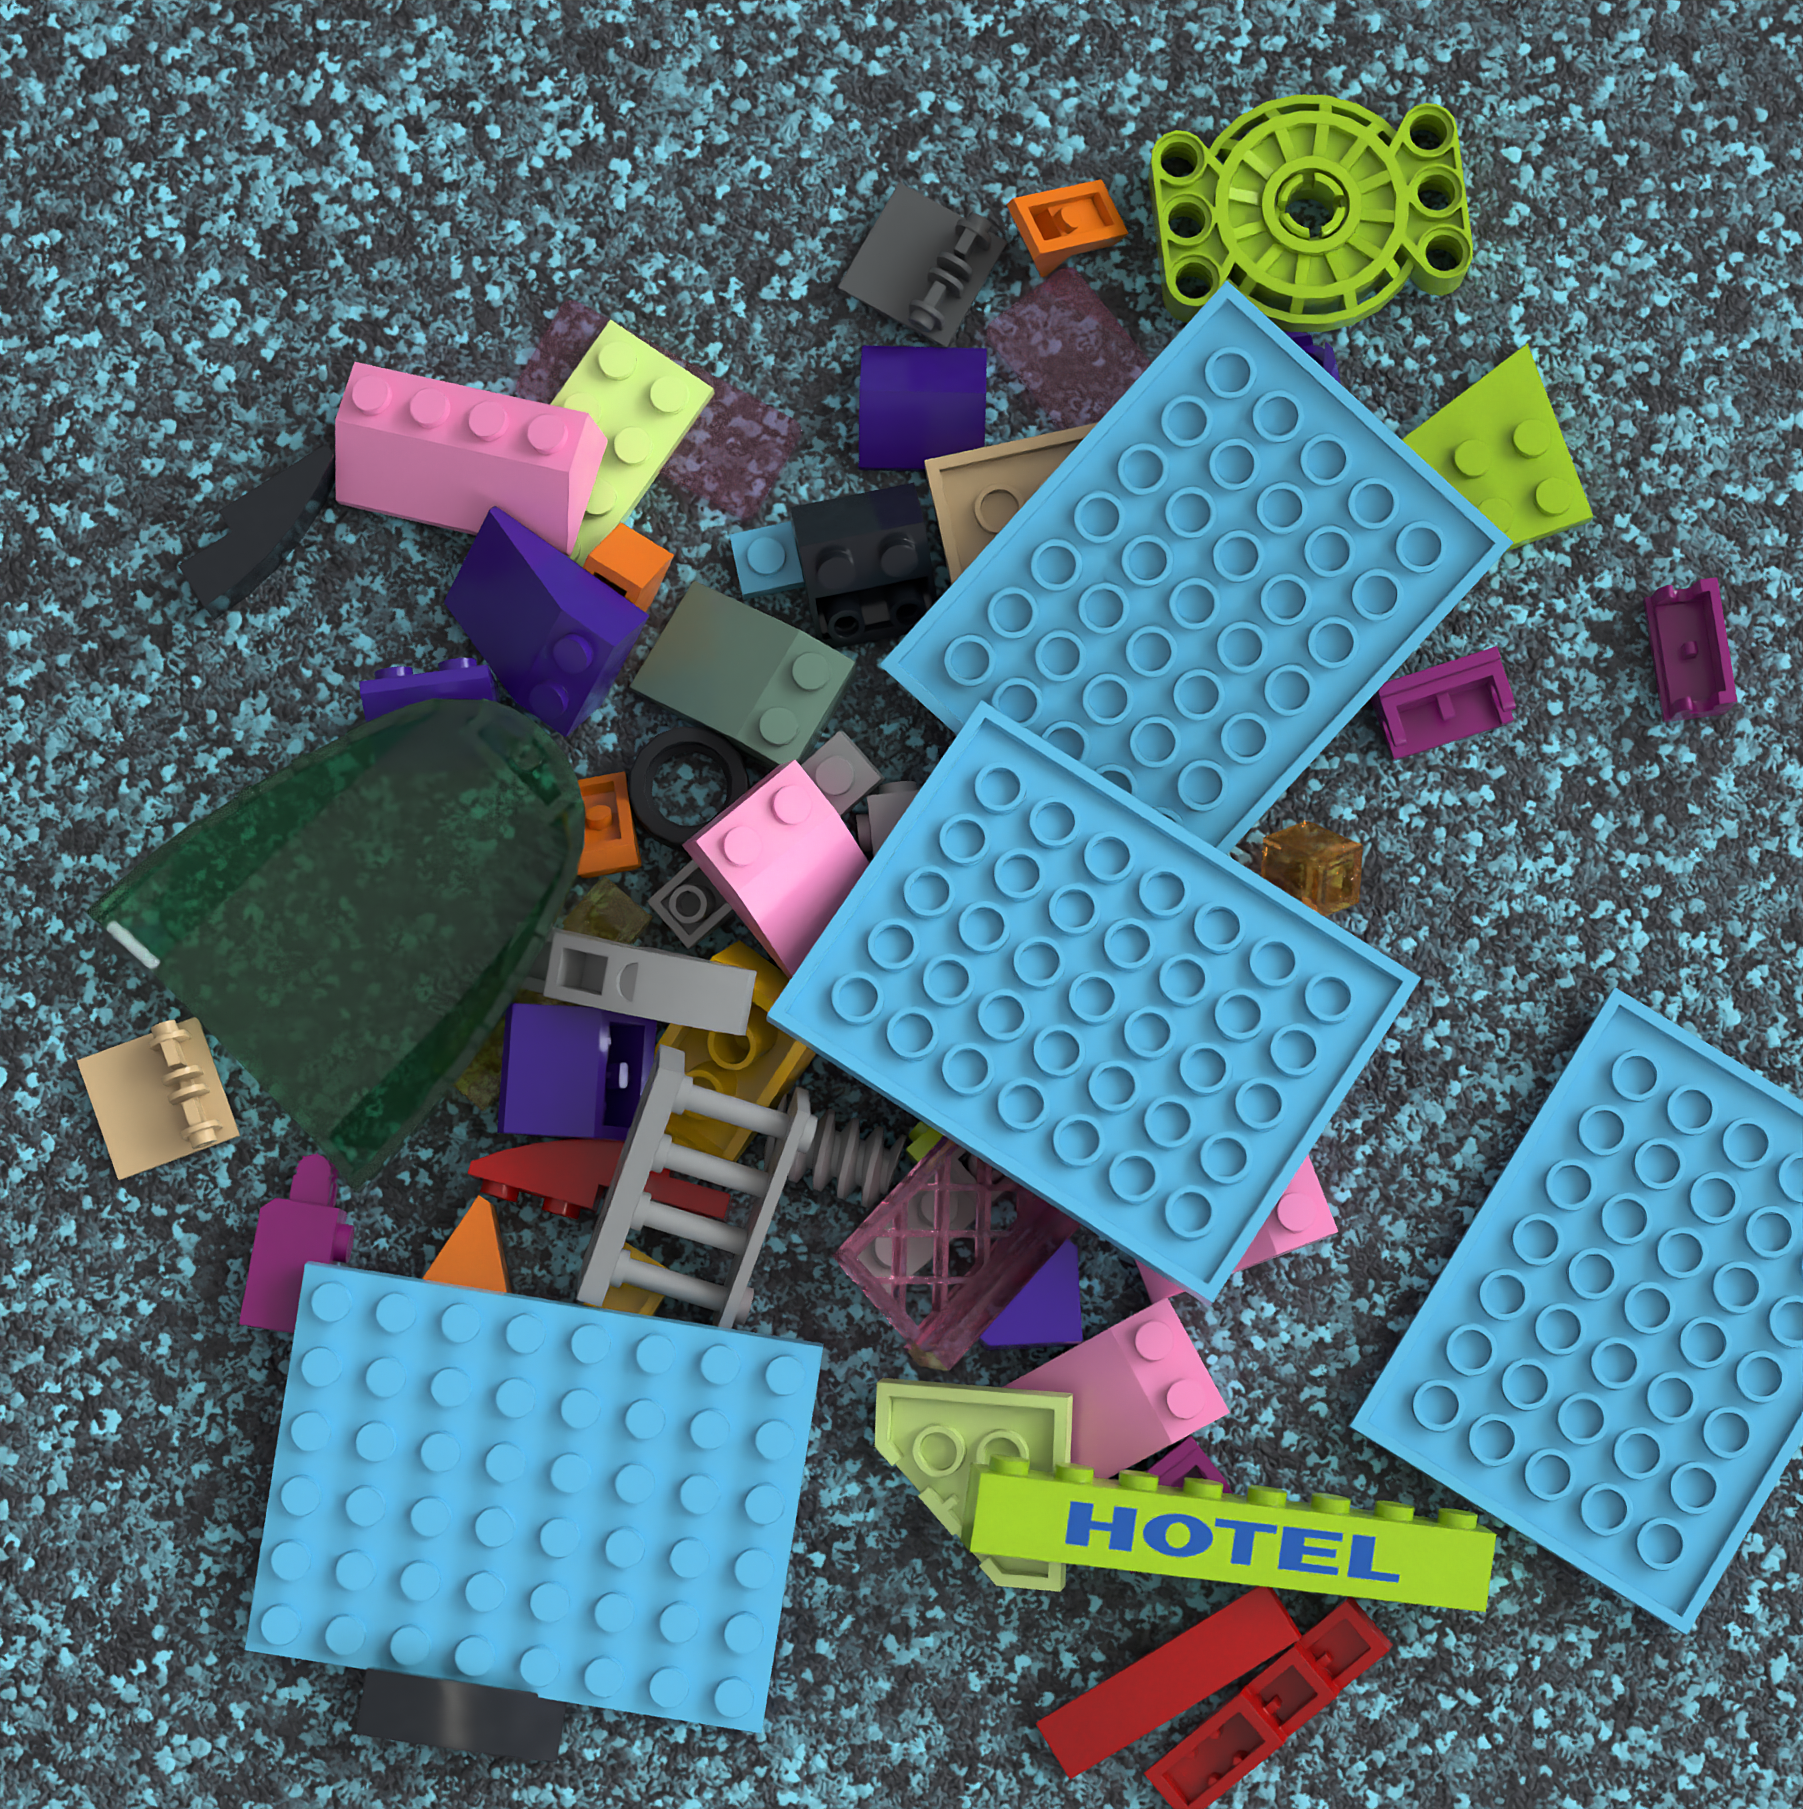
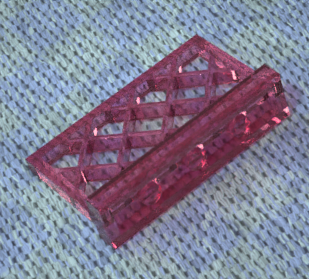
M943 1136L839 1247L832 1257L908 1342L904 1349L919 1366L949 1371L1058 1248L1082 1224L1038 1196L1032 1201V1192L1018 1183H992V1166L978 1157L976 1183H950L951 1155L960 1145ZM935 1173V1183H926ZM919 1190L935 1191L934 1229H907L908 1202ZM950 1191H976L975 1230L949 1229ZM991 1191H1017V1218L1006 1230H991ZM893 1219L892 1229H884V1227ZM875 1237H892L891 1276H873L858 1259L860 1253ZM907 1237H934L933 1276H906ZM949 1237H975V1264L964 1276H948ZM990 1238H998L990 1247ZM881 1284H891V1295ZM906 1284H933L932 1311L917 1326L905 1312ZM948 1284H956L948 1293Z

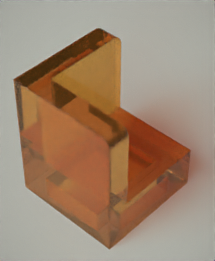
M1304 821L1263 837L1261 877L1326 917L1359 903L1363 845L1313 822Z

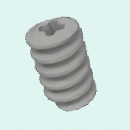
M787 1093L782 1097L777 1111L786 1114ZM828 1109L817 1122L815 1134L806 1154L796 1152L788 1173V1179L797 1183L810 1168L813 1173V1188L821 1192L832 1178L835 1177L837 1178V1197L846 1200L857 1186H861L862 1206L870 1209L882 1194H887L907 1136L901 1134L889 1149L885 1148L884 1127L876 1126L870 1135L863 1140L860 1139V1119L853 1117L840 1132L835 1129V1110ZM769 1135L764 1148V1171H766L777 1138Z

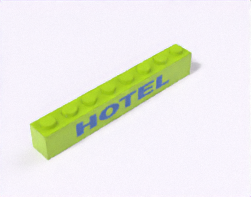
M990 1455L989 1465L971 1463L960 1538L961 1543L969 1552L1486 1612L1497 1534L1477 1523L1478 1515L1473 1512L1439 1508L1437 1518L1414 1516V1506L1392 1501H1375L1374 1511L1350 1508L1351 1499L1325 1493H1312L1311 1503L1286 1500L1287 1491L1257 1485L1248 1486L1246 1496L1222 1493V1483L1200 1478H1184L1183 1488L1158 1485V1475L1133 1470H1120L1119 1480L1093 1477L1094 1468L1065 1462L1055 1463L1053 1473L1029 1470V1460L1008 1455Z

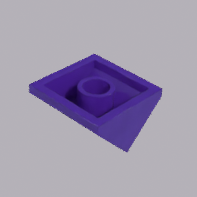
M862 345L859 387V470L926 472L924 460L985 447L987 348Z
M1069 1239L1058 1248L980 1335L978 1343L987 1351L1071 1347L1077 1346L1083 1341L1077 1247Z

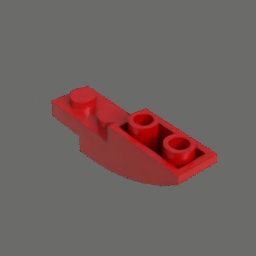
M569 1139L533 1143L502 1150L473 1160L470 1163L467 1174L473 1179L482 1181L479 1191L482 1194L516 1203L519 1192L544 1199L541 1210L578 1220L581 1209L597 1213L603 1190H608L625 1142ZM664 1167L661 1173L650 1170L643 1191L651 1193L652 1201L727 1224L734 1200L731 1194L673 1178L675 1171Z

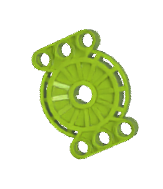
M1292 95L1267 101L1240 115L1216 137L1210 149L1196 135L1187 131L1177 130L1164 134L1157 140L1152 149L1148 183L1163 301L1167 311L1174 318L1182 322L1189 323L1219 288L1228 281L1280 329L1290 332H1327L1354 325L1380 311L1402 290L1409 277L1420 290L1430 295L1442 296L1452 293L1461 285L1473 259V242L1457 126L1451 113L1438 104L1423 103L1414 106L1406 113L1400 127L1396 131L1383 118L1357 103L1328 95ZM1253 128L1243 139H1241L1240 141L1236 140L1242 133ZM1417 130H1428L1439 138L1441 145L1432 150L1421 149L1413 143L1410 134ZM1171 157H1182L1189 161L1194 171L1185 177H1173L1165 172L1161 163ZM1427 189L1437 190L1447 198L1449 206L1442 210H1431L1420 202L1418 194ZM1313 199L1323 204L1328 210L1331 221L1321 227L1319 236L1312 238L1309 234V228L1297 224L1290 217L1289 213H1285L1287 207L1294 201ZM1181 216L1190 217L1200 225L1202 231L1194 237L1182 238L1173 233L1169 223ZM1435 249L1445 250L1455 258L1457 267L1449 271H1439L1429 264L1426 253ZM1185 277H1197L1206 283L1209 292L1201 298H1188L1180 293L1176 283ZM1378 285L1385 287L1376 296L1358 305L1357 302L1365 298Z

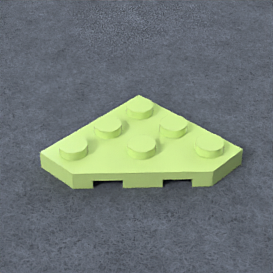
M882 1378L877 1382L875 1448L891 1466L896 1464L921 1493L918 1497L951 1535L957 1534L961 1538L971 1463L989 1465L990 1455H1008L1029 1460V1470L1053 1473L1055 1463H1070L1073 1393ZM973 1553L981 1562L979 1567L996 1586L1058 1592L1065 1587L1066 1563Z

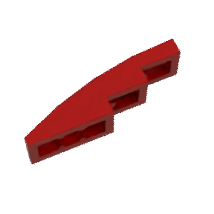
M1256 1586L1165 1640L1155 1649L1045 1715L1035 1724L1068 1778L1072 1779L1299 1640L1302 1634L1273 1587Z
M1347 1596L1305 1631L1299 1640L1285 1648L1213 1710L1143 1774L1173 1809H1206L1280 1748L1290 1735L1332 1702L1342 1689L1390 1651L1393 1644L1353 1597Z

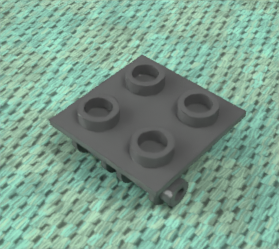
M899 182L840 282L838 289L940 346L947 348L1008 241L989 232L992 224L983 216L971 212L966 219Z

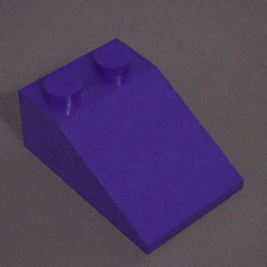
M497 506L489 510L444 600V604L513 700L565 738L602 705L650 616Z

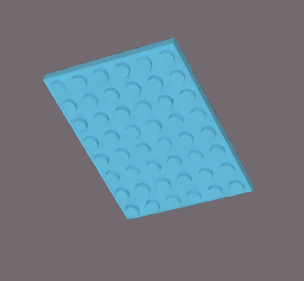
M1226 281L882 661L880 666L956 735L959 734L982 700L1227 855L1514 542L1232 284Z
M981 700L769 1010L767 1021L1210 1307L1421 977Z
M1614 987L1597 1012L1348 1427L1674 1630L1687 1635L1803 1439V1101Z
M308 1261L305 1263L245 1650L365 1670L369 1667L409 1672L538 1693L539 1698L762 1733L824 1344Z

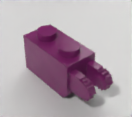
M318 1152L306 1157L303 1155V1159L297 1161L298 1167L295 1168L297 1174L293 1175L289 1200L274 1198L260 1208L240 1314V1325L294 1334L305 1263L313 1261L338 1265V1262L347 1264L350 1259L354 1241V1225L346 1224L347 1212L340 1208H335L339 1187L336 1182L340 1179L338 1177L340 1171L336 1168V1163H332L331 1160L320 1156Z

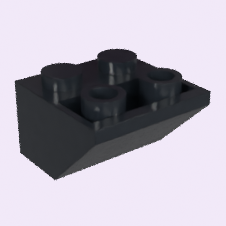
M914 483L790 507L817 640L836 649L907 635L938 601L925 521Z

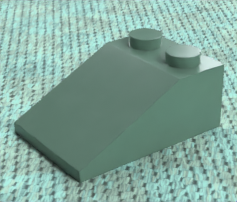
M693 580L629 688L692 726L703 727L725 737L739 753L773 771L780 764L796 760L801 766L808 759L857 676L856 662L807 633Z

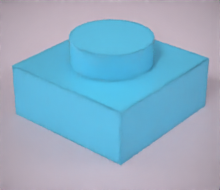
M791 521L729 534L743 600L805 587Z

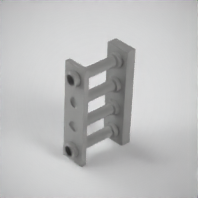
M660 1044L578 1273L576 1300L602 1307L609 1285L620 1288L622 1283H626L714 1310L713 1326L729 1329L732 1328L733 1323L743 1326L749 1314L754 1295V1289L747 1287L795 1154L797 1151L804 1154L808 1152L815 1134L818 1117L810 1114L809 1090L796 1087L786 1114L692 1084L693 1077L685 1075V1051ZM685 1109L777 1138L766 1171L672 1143V1136L664 1133L671 1112L682 1115ZM664 1167L756 1196L745 1228L742 1229L652 1201L651 1193L643 1191L650 1170L661 1173ZM644 1225L735 1253L724 1286L630 1258L631 1251L623 1249L629 1228L640 1231Z

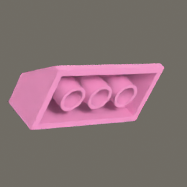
M354 362L335 419L336 501L341 505L476 536L489 510L497 506L561 553L571 557L608 439L589 413Z

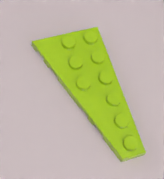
M1528 343L1402 439L1404 443L1514 542L1506 551L1589 523L1594 517Z

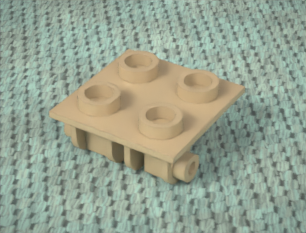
M198 1016L177 1024L175 1020L161 1022L150 1028L152 1032L150 1034L77 1060L119 1181L240 1136Z

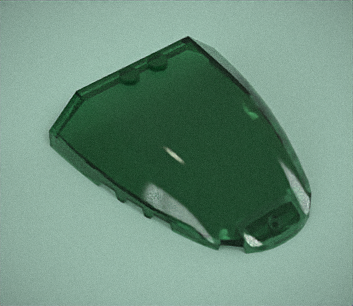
M432 698L407 705L347 731L344 736L310 753H303L294 758L289 765L257 784L248 785L235 794L232 800L204 819L194 821L158 848L86 910V913L111 933L166 985L309 1134L343 1175L346 1184L355 1193H360L407 1144L451 1092L487 1043L521 989L547 941L576 879L584 850L585 805L578 779L567 756L551 736L531 718L507 705L484 698L480 700Z

